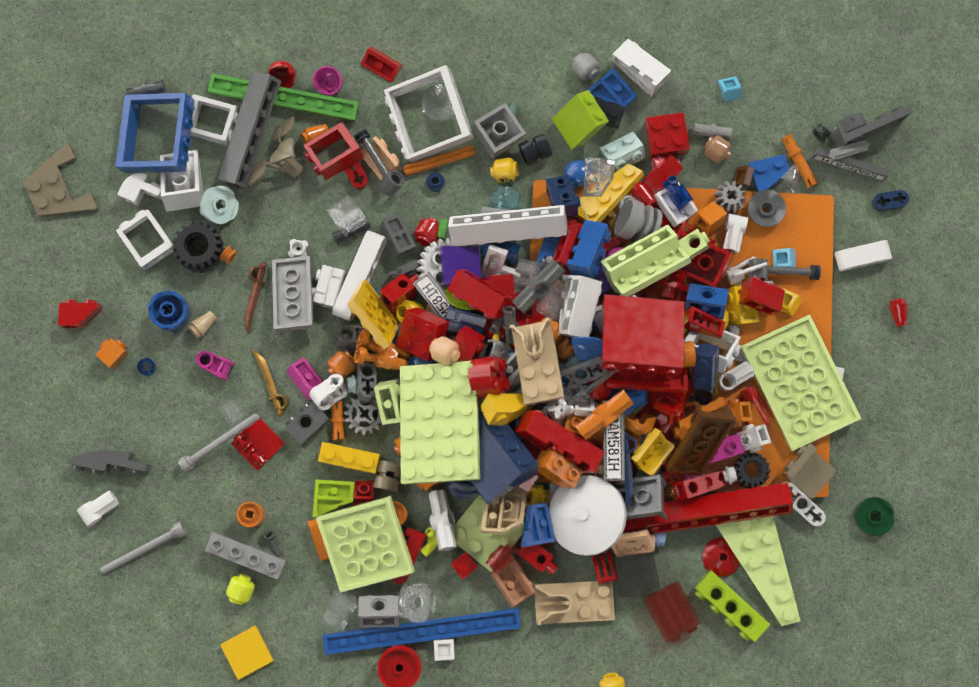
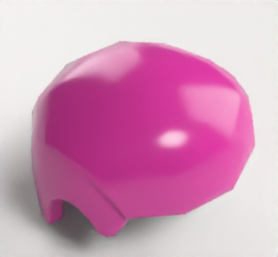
M322 66L313 75V85L323 95L332 96L340 92L343 86V78L337 69L331 66Z

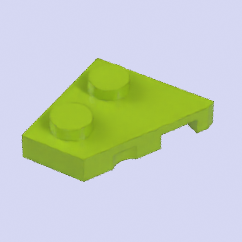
M315 479L313 517L321 516L354 502L355 482Z

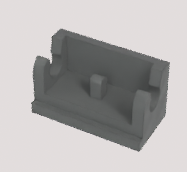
M400 213L382 220L380 228L384 236L387 237V242L395 258L399 259L403 254L411 253L416 245Z

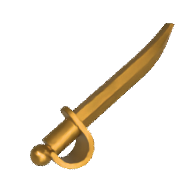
M253 350L252 352L258 361L270 395L268 401L273 402L277 415L283 416L290 400L286 395L277 393L265 359L257 351ZM280 397H282V398L284 399V406H283V407H282V404H281V401H280Z

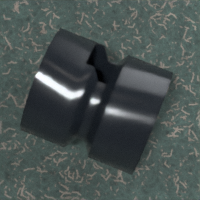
M543 133L534 136L532 142L525 140L518 144L519 151L527 166L537 163L538 157L546 159L552 156L550 145Z

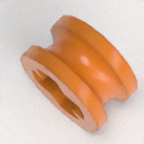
M228 246L220 255V260H225V264L229 265L238 252L232 250L231 246Z

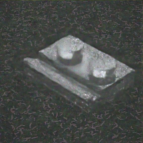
M349 195L334 204V208L331 210H326L345 237L348 236L347 233L350 231L354 232L368 222L365 215Z

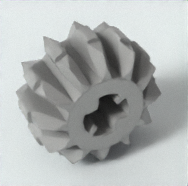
M725 181L724 186L719 185V191L714 193L718 197L714 202L717 204L721 203L720 206L725 207L726 213L730 209L733 213H736L737 208L742 209V203L747 201L743 197L746 195V191H740L743 186L740 184L736 187L735 181L731 183V186L728 181ZM733 195V198H731L730 200L727 198L728 196Z

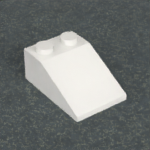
M198 150L188 151L189 162H187L186 172H160L161 198L166 212L200 207V200L204 191ZM173 153L160 155V161H172Z

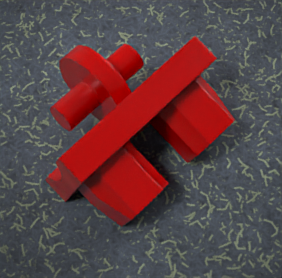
M678 269L669 275L670 281L662 278L659 280V284L664 285L661 293L662 296L682 301L684 292H688L689 286L683 285L686 280V274L683 270Z

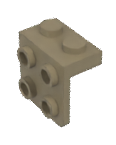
M812 444L803 445L796 453L798 456L785 465V471L782 474L810 499L815 498L835 474V469L815 452L817 448Z

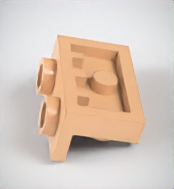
M375 136L371 144L389 172L391 170L398 171L400 169L399 159L394 153L390 154L388 152V146L383 139L379 140ZM365 148L362 149L363 160L381 181L383 175Z
M648 530L624 533L612 546V549L617 558L654 552L655 536L650 535Z

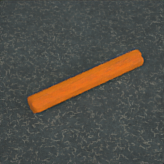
M473 145L461 147L404 165L403 171L405 176L416 174L475 155V149Z

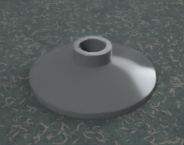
M767 189L760 190L749 200L748 213L756 224L763 227H772L784 218L786 204L782 196L777 192ZM767 207L769 212H763L762 208Z

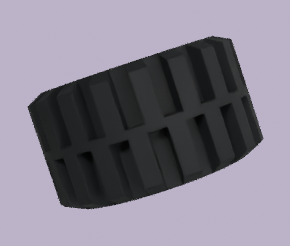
M196 221V224L189 222L187 227L183 225L181 227L183 230L175 233L177 238H173L175 245H172V248L175 251V257L186 269H190L192 272L199 271L203 273L205 269L208 271L212 270L211 267L218 265L217 261L220 260V255L224 251L222 247L224 244L220 235L212 226L210 227L205 222L204 224L201 221ZM194 239H207L209 245L203 255L195 257L189 254L188 248Z

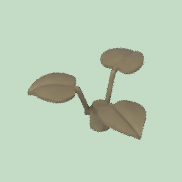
M294 116L283 121L273 132L272 140L274 142L278 140L280 145L271 155L269 162L266 163V159H262L254 164L247 183V189L248 186L257 182L264 175L267 167L276 168L282 173L286 171L293 178L301 173L303 166L294 159V140L288 138L283 141V137L287 136L293 127ZM280 162L282 166L275 165V163Z

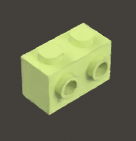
M398 379L379 382L374 387L382 425L400 422V384Z

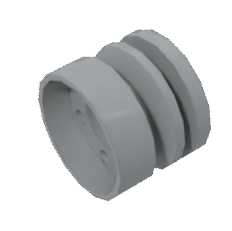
M629 198L617 215L614 233L626 240L632 238V241L635 243L660 229L662 211L650 205L644 206L643 202Z

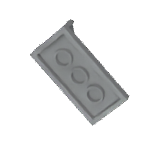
M310 256L272 260L273 325L275 333L278 337H281L285 331L310 329L312 333H316L313 325Z

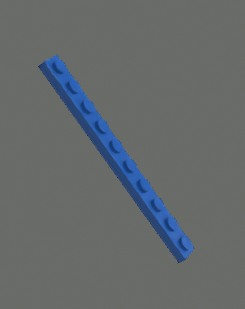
M514 608L399 624V627H374L323 634L324 652L327 655L521 628L519 609Z

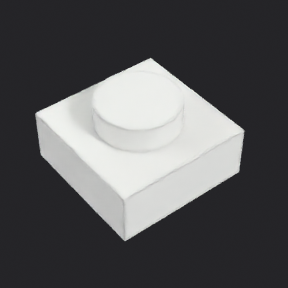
M454 639L434 640L435 661L455 659Z

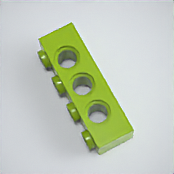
M708 570L693 587L696 590L694 594L702 601L706 599L711 604L709 608L717 615L721 613L726 618L724 621L731 628L736 627L741 631L739 635L747 642L749 640L756 642L771 625L711 570ZM714 588H717L720 592V596L716 600L711 597V591ZM728 602H732L735 607L731 613H728L725 608ZM744 615L749 618L747 626H742L740 623L741 617Z

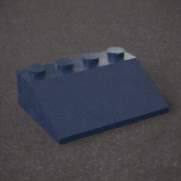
M483 411L479 412L480 480H470V482L488 505L537 475L538 463L508 424L488 425Z

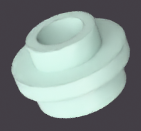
M351 375V377L346 378L348 393L353 392V394H356L357 378Z

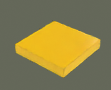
M256 625L220 644L238 680L274 661Z

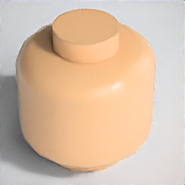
M440 337L431 343L429 350L433 360L443 365H450L458 360L460 351L457 342L446 337Z

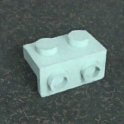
M634 132L600 148L602 155L610 164L613 174L627 164L633 165L646 158L644 145Z

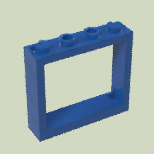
M187 93L125 95L116 168L124 173L186 172L187 162H189L188 151L191 145L190 134L193 127L192 117L195 109V99ZM179 104L172 161H133L140 105Z

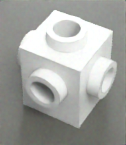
M754 424L742 427L743 431L736 433L739 435L743 451L757 452L762 450V445L771 443L765 424L754 427Z

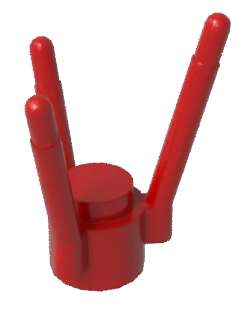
M754 386L740 392L742 397L739 398V401L754 403L766 425L769 426L770 422L758 401L761 402L772 418H775L759 391L755 390Z

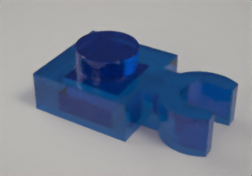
M672 175L662 184L665 189L670 191L668 196L680 211L693 198L683 184L678 185L677 178Z

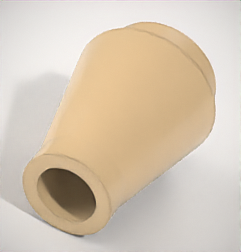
M208 311L206 314L191 321L188 328L195 337L199 338L204 336L217 318L211 311Z

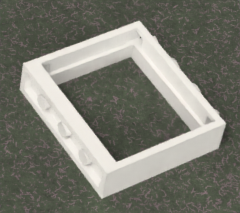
M447 65L384 90L386 95L384 97L385 104L391 110V114H389L390 119L397 128V131H395L396 137L403 146L401 152L404 154L405 159L410 162H416L474 139L451 69ZM443 79L462 134L414 153L396 97Z

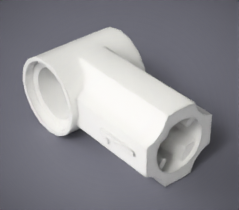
M728 214L725 224L724 250L731 253H739L742 236L746 231L748 223L747 217Z
M745 361L720 375L718 390L727 392L753 377L755 374L751 364ZM723 378L729 380V387L723 385Z
M109 490L93 502L90 501L77 509V512L86 526L90 527L100 521L103 515L118 506L119 502L116 496Z

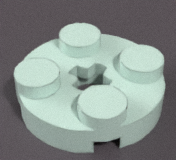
M225 186L208 188L200 200L201 215L214 224H224L234 219L239 207L234 192ZM221 200L223 208L217 209L216 202Z

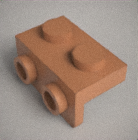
M515 559L490 574L511 608L536 593L533 582L526 577L522 565Z

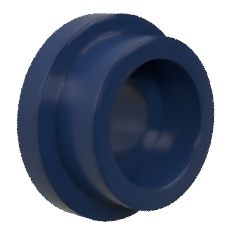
M431 173L426 179V185L431 191H440L445 185V179L440 173ZM438 179L439 183L433 184L432 180Z

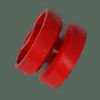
M395 645L388 648L381 655L377 664L378 676L386 687H412L418 681L422 671V662L419 654L407 645ZM401 664L403 666L401 672L397 671L396 665Z

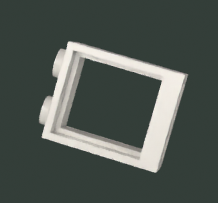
M193 94L192 98L195 99V109L193 111V127L190 136L228 146L239 114L237 106ZM202 104L229 112L222 135L195 128Z
M148 209L139 211L135 218L120 224L119 229L116 230L138 264L145 271L174 252L172 248L173 243ZM149 219L164 240V243L141 258L125 234Z
M723 330L721 339L690 331L684 342L692 341L695 350L698 349L696 343L699 339L727 350L728 353L725 357L719 355L718 372L722 374L727 367L731 368L735 358L733 356L737 357L741 349L739 345L741 337Z

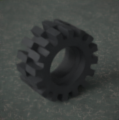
M747 453L740 456L733 466L739 484L745 486V488H754L765 484L766 480L770 477L768 476L769 473H771V469H769L770 464L766 462L767 459L763 458L761 454ZM748 463H754L758 466L759 473L755 478H749L745 474L744 469Z

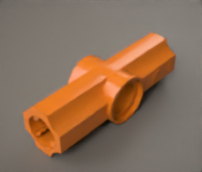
M622 390L608 402L605 401L591 412L592 414L575 427L586 440L602 427L605 428L615 421L618 415L634 403L625 391Z

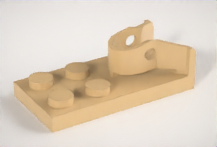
M547 317L544 322L515 327L513 324L510 325L525 406L565 398L550 318Z
M597 581L534 584L537 625L615 620L612 581L610 583H602L601 585H598Z

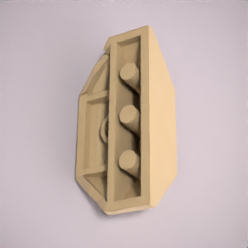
M517 486L487 505L485 502L481 533L503 534L523 526L527 492Z

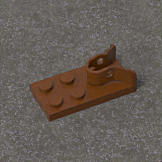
M698 402L693 403L695 412L690 420L691 426L666 465L668 473L699 476L703 474L737 421L730 406L725 405L716 410L706 412L702 410Z

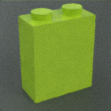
M589 90L576 94L552 118L571 150L583 146L609 122Z

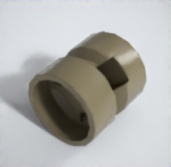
M379 460L377 468L379 475L375 476L373 487L398 492L400 484L398 477L401 476V465ZM392 472L391 477H387L386 473Z

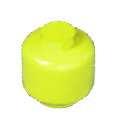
M240 574L230 579L226 590V595L229 597L230 602L243 605L250 601L255 588V584L250 580V576Z

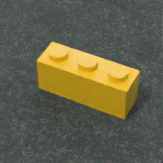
M322 442L318 461L377 475L381 455Z

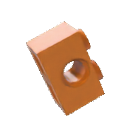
M541 450L536 460L538 472L560 488H575L583 472L555 450Z

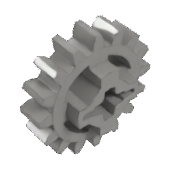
M376 396L370 402L372 404L368 406H362L358 399L355 400L351 398L352 405L346 404L349 411H345L344 414L349 416V418L345 419V422H351L349 428L353 429L355 427L356 434L361 430L363 436L366 435V431H369L372 435L373 429L380 430L378 425L382 424L377 401H375ZM355 408L357 410V416L353 420L352 414ZM359 408H361L365 412H367L368 410L370 411L368 415L371 421L368 418L366 419L365 417L361 418L362 413ZM378 410V418L375 421L373 418L374 412ZM362 423H369L371 426L361 427L359 425H361Z

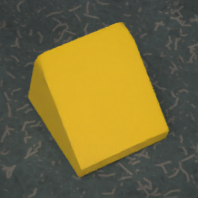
M783 288L785 293L782 311L793 316L802 300L799 295Z

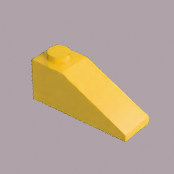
M488 393L480 407L488 425H506L522 416L525 411L532 410L535 404L525 406L523 394L495 395Z

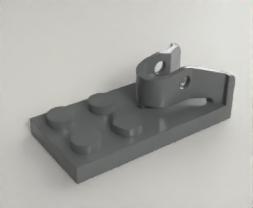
M901 105L893 109V113L889 115L883 113L869 124H867L862 113L850 114L839 121L836 127L830 131L831 136L829 139L834 148L865 140L903 123L913 110L910 105L904 108Z
M661 475L633 479V496L629 506L626 507V520L656 515L664 520L668 519L667 514L664 512L663 489L666 487V481ZM625 481L610 482L620 492L626 505Z

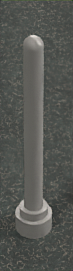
M253 414L192 456L185 455L178 460L180 467L186 473L192 470L198 460L260 419L259 414Z
M179 521L173 524L171 530L101 567L100 573L106 574L174 537L182 538L188 535L183 522Z

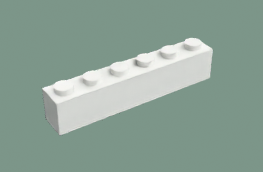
M559 205L453 216L449 219L448 229L452 246L483 245L492 242L503 243L512 240L522 241L532 238L561 237L562 235H567V219L565 206Z

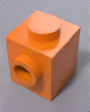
M713 201L697 213L694 224L708 236L724 224L727 213L723 207Z
M110 338L101 344V349L95 355L109 368L114 370L129 352L126 350L127 345L120 339L116 341Z

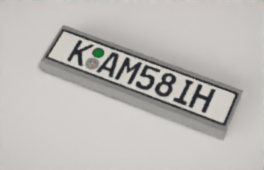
M428 271L413 284L438 317L445 319L450 303L446 299V292Z
M624 412L618 415L615 421L603 428L605 452L604 481H625Z

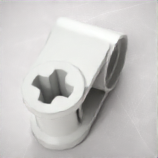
M333 374L324 382L315 386L310 391L309 396L320 410H327L348 395V387L344 384V379L340 374Z

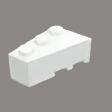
M627 39L612 54L611 61L650 97L668 80L671 70L641 49L634 41L632 42Z
M563 275L562 281L566 283L565 292H561V298L564 299V309H560L559 333L572 337H589L592 332L593 318L597 312L596 305L601 294L602 282L584 276Z

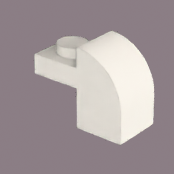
M143 173L133 174L126 178L117 193L121 199L139 206L145 193L162 200L161 186L154 182L150 183L151 178Z

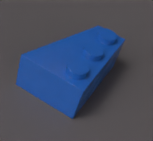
M585 220L578 235V246H574L572 250L575 253L572 260L568 259L567 266L570 275L584 276L595 280L596 277L599 278L600 263L601 260L605 259L606 243L610 242L611 232L609 231L608 224Z

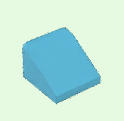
M736 76L718 80L724 102L742 97V87Z
M792 248L773 250V267L796 268V251Z

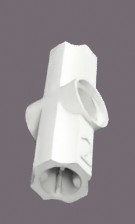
M435 490L429 494L432 510L430 524L436 532L439 551H449L457 547L453 530L455 517L449 509L446 490Z

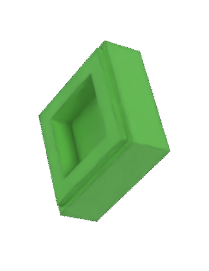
M446 219L440 220L437 236L438 240L442 239L443 242L446 239L448 220Z

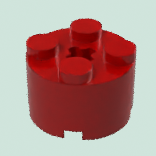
M491 356L473 359L470 362L473 365L472 368H468V379L471 390L476 391L478 394L475 395L476 398H486L488 393L501 395L510 389V382L505 371L507 369L505 359Z

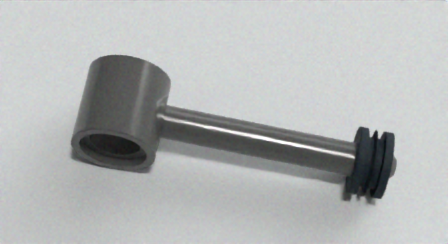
M363 129L356 133L354 138L358 144L362 143L383 175L382 180L379 182L381 192L387 196H393L405 184V179L399 171H388L369 141L371 135L367 129Z
M767 259L749 260V268L765 262L767 266L749 272L748 279L758 277L765 281L768 280V274L809 276L810 280H819L821 275L820 265H811L810 268L769 267Z

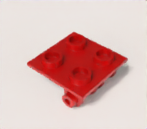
M261 418L240 434H237L230 443L257 471L285 444Z

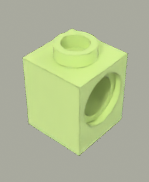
M698 229L679 240L681 248L690 256V259L710 248L707 244L710 240L706 233H701ZM694 239L700 240V245L697 248L691 247V242Z

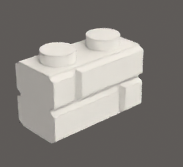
M322 265V269H318L316 274V280H318L317 287L312 289V299L315 305L333 309L344 283L345 270Z

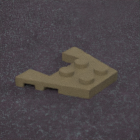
M69 143L65 144L23 182L39 217L99 210L92 193L75 200L71 197L59 170V167L77 160Z

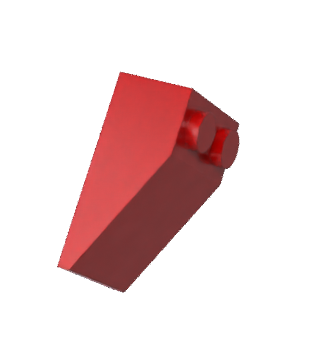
M682 230L677 232L678 240L688 235V233ZM692 240L691 247H699L700 240ZM708 242L709 249L692 258L691 263L680 269L685 272L686 276L710 287L718 288L734 255Z

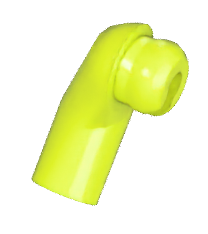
M432 527L426 529L427 544L420 550L426 557L438 547L436 532Z

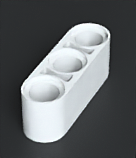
M888 240L848 248L834 253L839 272L893 259Z

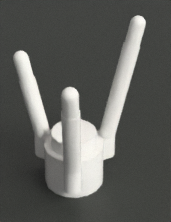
M753 256L737 266L729 268L726 271L729 285L742 286V280L745 279L744 274L765 267L767 263L765 262L744 270L740 269L749 264L750 259H756ZM771 280V281H764V282H766V283H772V284H773V281H772V280Z

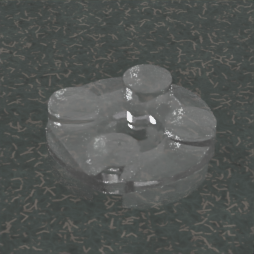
M411 583L402 587L398 598L399 615L412 623L425 622L434 613L436 608V597L434 593H431L430 587L424 583ZM416 598L420 601V605H417V608L414 605Z

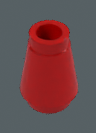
M640 181L630 190L632 197L643 202L644 206L650 205L654 207L658 202L646 183Z
M905 298L890 300L888 307L896 327L908 325L907 302H905Z

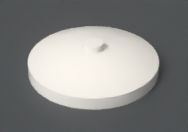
M582 475L575 488L559 487L550 502L549 514L554 537L562 547L572 553L579 555L603 553L619 540L626 524L624 500L615 486L600 477Z

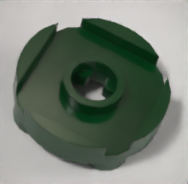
M866 498L857 505L854 519L857 527L863 533L871 536L884 535L894 525V509L883 498ZM871 512H878V521L870 519Z

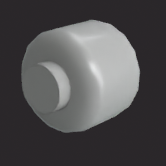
M581 53L574 58L572 70L581 80H594L599 75L600 64L591 54Z

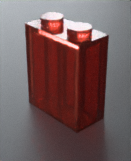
M674 581L641 599L665 642H676L681 638V634L686 631L688 634L698 629L697 625L701 624L678 581Z

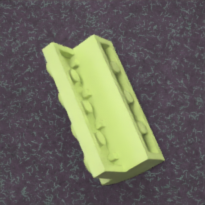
M668 225L601 261L603 271L615 293L627 297L691 263L690 256L680 247L677 234Z

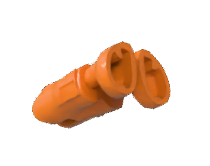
M363 329L356 344L358 349L354 354V363L374 362L375 367L397 371L400 370L401 366L409 365V362L406 361L410 358L409 352L397 347L392 342L390 346L383 349L381 345H377L370 339V332ZM367 350L375 351L377 355L369 353Z

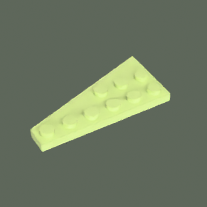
M773 516L716 525L780 625L784 626L800 622Z

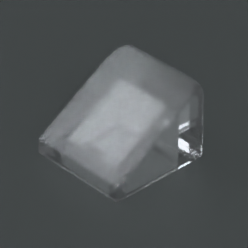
M795 164L782 176V180L786 189L796 194L801 176Z

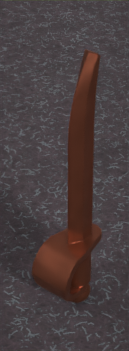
M261 262L259 266L252 267L249 271V278L254 281L245 315L248 333L251 331L252 318L261 285L266 284L263 281L266 271L264 269L267 267L264 262ZM253 269H258L256 278H253L251 275Z

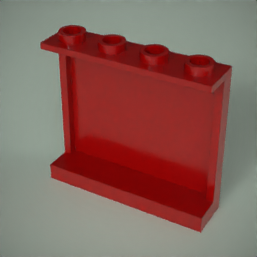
M605 295L602 302L603 339L600 369L610 372L623 370L627 373L645 372L648 375H656L658 373L669 377L680 375L684 368V302Z

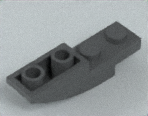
M118 450L87 452L67 460V464L73 465L72 469L84 471L85 467L91 468V473L103 475L104 471L110 472L111 465H113L112 469L124 471V468L132 469L131 473L143 475V471L149 473L151 466L132 461L134 453Z

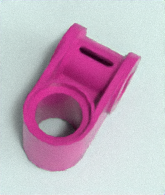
M201 351L196 357V363L202 369L226 381L228 380L227 375L231 367L235 365L234 362L209 351ZM204 356H210L211 358L208 365H202L201 363Z

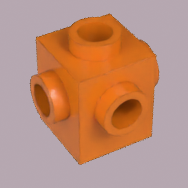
M739 399L727 400L728 404L725 405L730 406L737 420L732 428L742 427V423L753 421L751 402H739Z

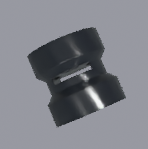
M716 384L712 391L696 389L693 395L695 402L704 406L711 403L716 392Z

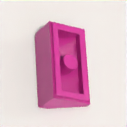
M305 357L290 365L286 370L300 391L310 401V391L323 382Z

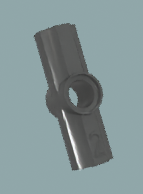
M552 259L538 275H532L528 279L527 286L512 302L523 313H526L539 298H544L550 293V287L562 276L565 270Z

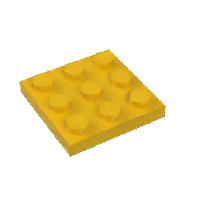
M364 279L358 284L347 304L350 311L361 320L364 329L369 330L373 335L375 343L385 349L390 346L400 322L369 282Z

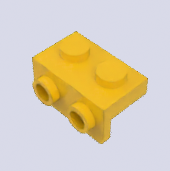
M654 428L646 436L643 444L634 451L631 459L638 469L649 476H654L674 451L675 445L666 440L660 430Z

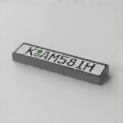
M818 147L813 152L812 159L877 180L884 181L889 176L890 170L848 156L832 160L828 156L830 151Z

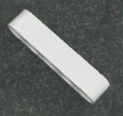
M369 230L366 232L334 304L333 315L348 321L353 320L355 315L350 311L347 303L361 281L366 279L370 282L386 245L387 237Z

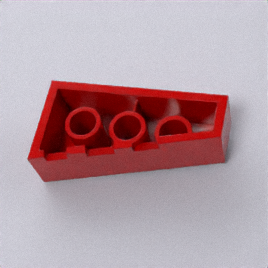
M539 410L525 411L515 430L517 434L538 449L555 450L583 471L582 473H594L605 453L603 450L549 419Z

